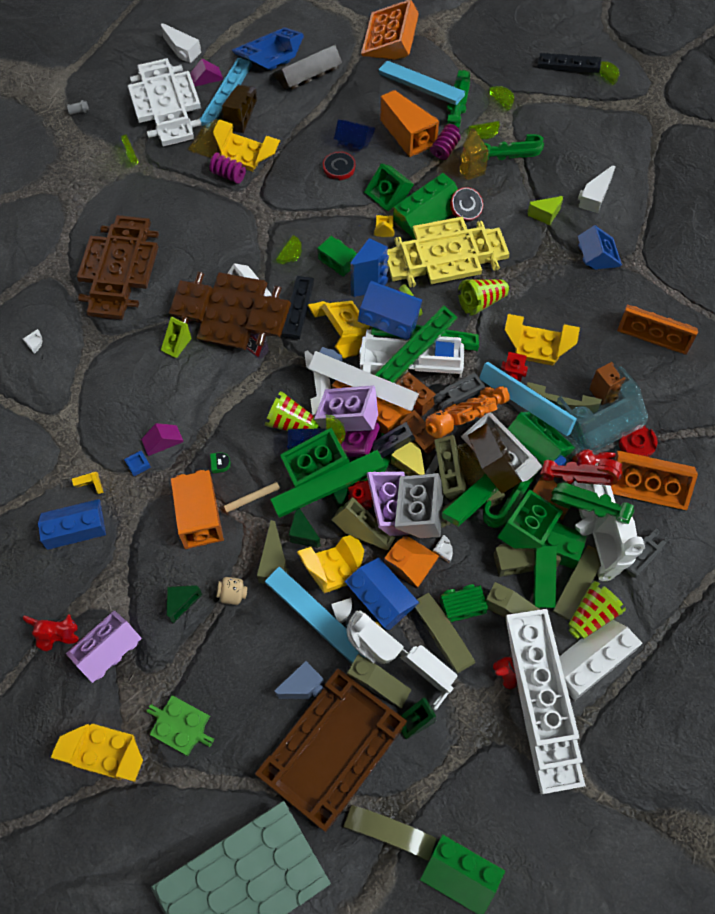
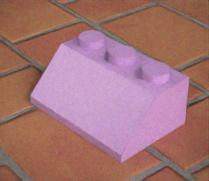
M374 385L325 389L314 420L323 431L332 428L334 432L373 430L378 417Z
M368 472L367 478L378 527L389 536L408 535V533L395 528L399 480L401 476H405L404 472Z
M113 611L66 654L93 683L95 680L102 678L106 670L112 665L117 664L128 650L134 649L142 638L116 611Z

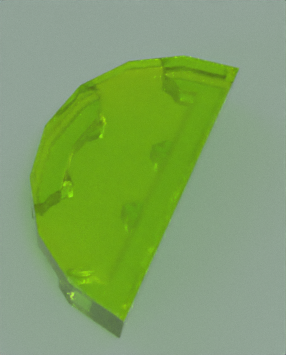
M601 61L599 74L613 85L616 84L620 74L619 69L611 62Z
M502 86L489 88V93L509 111L514 103L512 91Z
M496 121L472 125L468 127V131L475 138L490 139L497 135L500 123Z
M127 134L122 135L121 140L130 163L133 165L137 164L138 159Z
M293 235L276 258L277 263L294 262L300 257L302 246L296 236Z
M326 414V430L332 428L340 444H342L346 434L344 424L336 419L335 416Z

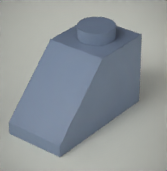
M305 661L275 690V694L279 699H310L312 696L316 697L324 689V679Z

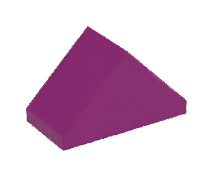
M201 59L190 73L194 87L223 80L219 67L204 59Z
M155 423L141 439L148 456L184 442L177 425Z

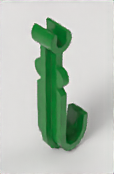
M458 70L454 84L455 88L465 91V96L457 105L451 103L448 105V111L451 112V115H448L447 124L456 125L458 128H460L461 124L460 115L465 113L467 109L465 105L470 88V71Z
M526 134L525 142H511L509 145L506 142H501L498 146L492 147L487 143L480 144L478 156H480V161H487L489 157L496 156L499 160H504L507 156L509 158L538 156L544 149V139L540 135Z
M537 473L528 481L515 485L497 516L489 512L492 501L488 500L482 512L484 522L492 528L505 525L513 515L528 487L535 480Z
M558 483L551 493L552 497L550 500L559 506L568 509L572 506L587 512L594 511L595 515L600 518L608 514L616 517V520L623 524H629L634 512L632 504L623 502L620 505L612 502L608 494H603L599 497L595 492L568 483Z

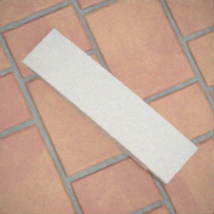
M542 609L506 615L518 690L540 794L584 787L585 782L580 766L582 758L577 742L579 734L548 610Z

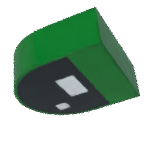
M226 453L210 454L212 474L225 472L230 468L231 461Z

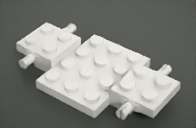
M168 58L138 65L139 75L130 76L131 83L134 84L128 85L139 123L155 119L156 129L147 131L148 138L158 136L163 146L194 139L192 127L202 126L200 119L190 121L186 112L199 109L201 105L189 71L183 72L181 65L172 67L169 64Z

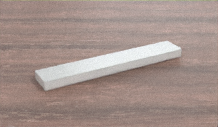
M315 351L308 367L313 371L352 387L374 385L376 397L409 411L413 410L419 395L417 392Z

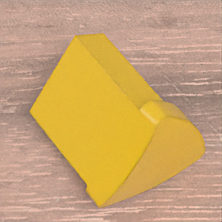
M376 215L374 236H394L393 216Z
M98 472L72 478L73 486L76 488L94 483L97 493H104Z

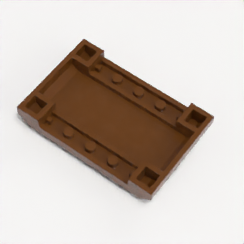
M337 669L325 684L322 692L274 753L268 756L255 775L326 833L398 737L407 721L341 670Z

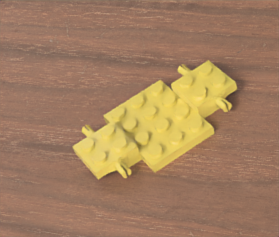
M462 216L413 226L416 240L402 242L401 237H396L394 239L396 247L388 249L387 255H389L387 266L392 281L407 279L409 287L412 288V286H416L414 277L426 275V271L431 284L482 274L480 264L491 263L493 271H497L500 269L497 261L508 259L510 254L500 228L485 229L483 221H478L476 223L477 228L467 230Z

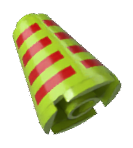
M502 279L463 280L458 288V291L461 290V294L458 295L461 307L465 313L475 315L506 297L509 292V285Z
M280 391L278 395L281 398L275 399L267 416L270 422H265V426L308 436L311 433L315 434L319 426L314 420L315 416Z
M594 581L590 585L568 624L570 627L568 631L576 639H585L623 614L626 610L625 607L621 608L623 603L605 586L602 589L598 587L599 582Z

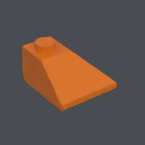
M405 535L394 544L384 558V563L394 574L418 589L438 560L439 555Z

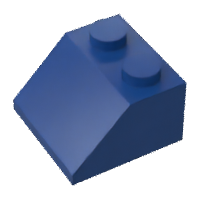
M596 225L578 236L580 242L578 245L583 252V261L587 266L597 270L620 267L622 265L613 237Z

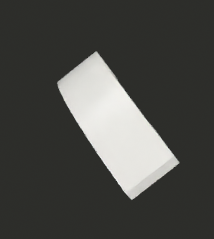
M305 351L306 367L308 368L313 354ZM311 370L314 373L317 394L316 397L311 398L312 414L315 416L325 389H331V384L328 376Z

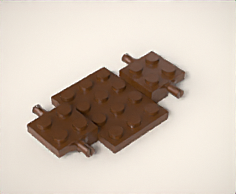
M117 215L115 222L111 226L101 225V233H108L107 237L90 236L77 275L78 281L92 283L89 295L79 294L78 297L79 301L89 303L87 309L88 316L123 320L127 307H139V300H129L130 287L147 289L158 251L157 243L146 242L148 237L157 239L159 237L158 231H149L150 219Z
M197 272L195 281L186 282L180 280L169 314L180 317L181 321L188 324V321L201 323L197 335L198 340L246 350L251 333L258 335L255 344L263 347L266 336H281L291 305L289 300L278 298L281 287L274 286L272 295L264 296L268 284L265 280L220 272L218 273L214 288L201 284L204 274L201 272Z

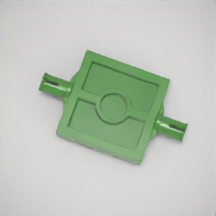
M173 695L162 710L152 704L149 708L156 712L147 709V713L157 718L150 735L189 756L191 750L199 741L208 747H211L212 744L205 739L214 742V738L204 734L205 725L210 716Z

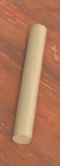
M275 482L224 505V509L228 513L279 490L280 487Z

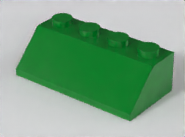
M444 173L440 174L394 206L393 221L416 240L413 226L442 221L453 214L450 208V200L458 190L455 182Z

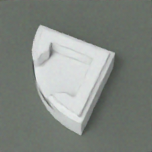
M37 329L23 338V341L33 353H36L42 345V336Z
M591 516L586 517L575 524L576 530L584 536L591 534L594 529L595 519Z
M443 535L433 549V552L448 563L452 559L453 549L450 540Z
M351 598L331 604L335 618L340 623H343L350 615L352 609Z

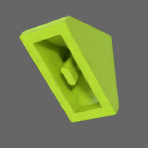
M559 196L530 202L528 216L550 225L561 209L563 197Z
M171 317L161 351L177 358L192 339L188 324Z

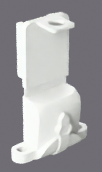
M366 330V337H362V347H360V369L375 375L409 340L374 337V335H371V330ZM440 336L409 368L424 372L459 374V378H462L464 345L461 343V338ZM436 341L454 343V357L434 356ZM408 370L399 379H401L408 372Z
M577 481L572 483L574 486L597 493L599 497L603 494H608L612 502L615 503L611 486L578 483ZM579 509L582 519L588 516L595 519L592 533L601 562V567L597 571L598 579L600 581L612 580L624 569L630 567L645 549L643 538L637 537L635 522L632 517L629 524H623L617 521L614 516L606 514V516L600 518L595 515L594 511L587 512Z
M355 611L346 630L348 640L352 646L372 663H375V661L381 664L390 663L398 654H401L400 658L441 691V694L431 706L432 710L436 711L446 696L454 689L451 684L457 678V674L422 645L414 646L410 652H406L403 649V645L372 621L368 615L362 611Z

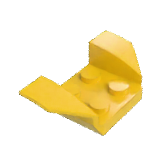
M220 119L213 131L220 154L225 155L226 158L230 157L231 161L235 159L237 163L241 162L242 167L252 172L259 162L275 154L280 140L269 136L265 137L263 143L233 133V124Z
M321 301L308 304L315 317L327 315L341 336L335 348L342 355V358L357 355L362 345V337H365L366 330H369L370 326L358 322L359 310L354 302L327 303Z
M512 314L507 316L505 332L515 347V353L526 355V361L553 366L561 355L574 347L578 342L580 327L564 324L562 331L556 332L524 326V317Z
M348 535L342 537L334 548L315 553L312 547L299 550L297 553L321 590L327 593L347 586L345 580L361 567L364 548L358 538Z
M87 724L60 736L51 756L53 759L67 762L79 769L117 780H122L123 778L135 782L143 763L134 735L96 724Z

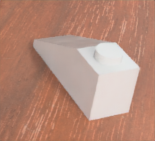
M161 24L163 38L178 58L191 63L201 53L198 39L168 25Z
M612 165L586 184L584 191L581 190L578 196V200H580L579 208L598 213L616 166Z

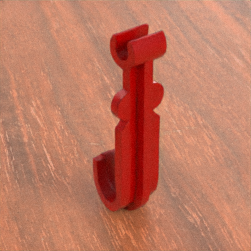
M600 458L598 465L581 464L577 466L576 462H569L566 466H561L552 460H545L540 474L543 475L542 479L546 481H552L554 477L563 478L565 483H572L576 480L578 483L611 486L615 485L622 477V464L612 459Z

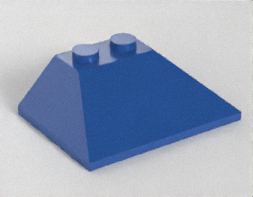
M284 27L232 49V52L272 70L278 64L289 63L290 59L296 56L304 36L301 32Z

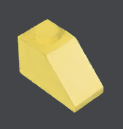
M410 442L391 455V464L406 475L425 474L421 449L416 443Z

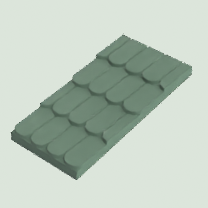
M282 801L150 888L164 914H288L331 883L313 854L303 833H301L287 805Z

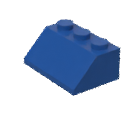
M369 238L350 263L351 296L365 295L371 281L386 285L388 281L387 261L389 258L387 246Z
M371 281L360 307L358 322L409 340L416 328L422 299Z
M100 499L41 513L38 521L40 541L47 550L106 535Z
M380 558L360 567L345 580V583L387 630L394 627L419 604L418 600Z

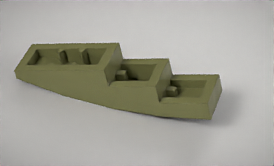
M427 593L418 598L419 604L413 609L423 620V624L434 638L436 646L457 674L475 664V660L432 596Z

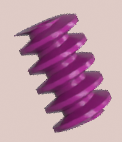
M447 124L430 147L431 153L440 160H447L461 139L460 131L456 125Z
M218 152L213 155L210 161L209 170L213 174H217L220 177L223 176V178L234 181L237 184L244 179L246 168L242 167L241 162L237 163L235 159L231 161L230 157L220 156Z

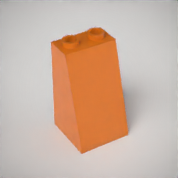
M395 90L381 96L380 120L406 154L412 157L430 149L438 137V119Z
M199 470L193 474H181L171 478L178 534L184 548L189 549L224 541L210 471Z

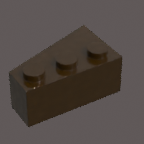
M238 84L222 105V121L233 124L234 132H245L257 102L256 87Z
M486 423L467 435L483 471L501 494L522 482L511 462L512 458L495 427L491 428Z

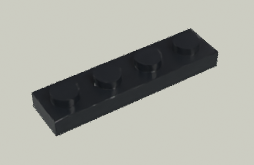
M540 53L537 68L600 73L602 57Z
M296 277L282 337L300 340L314 285V278Z
M407 422L374 440L370 453L378 450L381 457L384 458L415 440ZM348 457V459H349L350 462H352V461H354V460H356V459H358V458H361V457Z

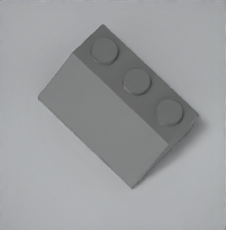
M439 473L400 477L395 520L396 529L419 538L441 536L443 487Z

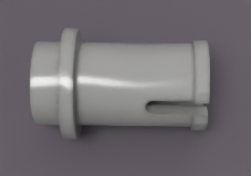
M83 100L80 103L67 105L70 115L89 111L87 102Z

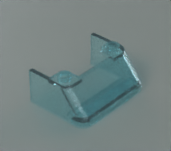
M622 366L618 367V372L620 374L619 379L626 378L620 389L624 399L593 414L590 409L584 406L571 410L562 397L557 399L558 407L577 418L571 435L583 450L595 452L645 426L647 423L648 413L640 387Z

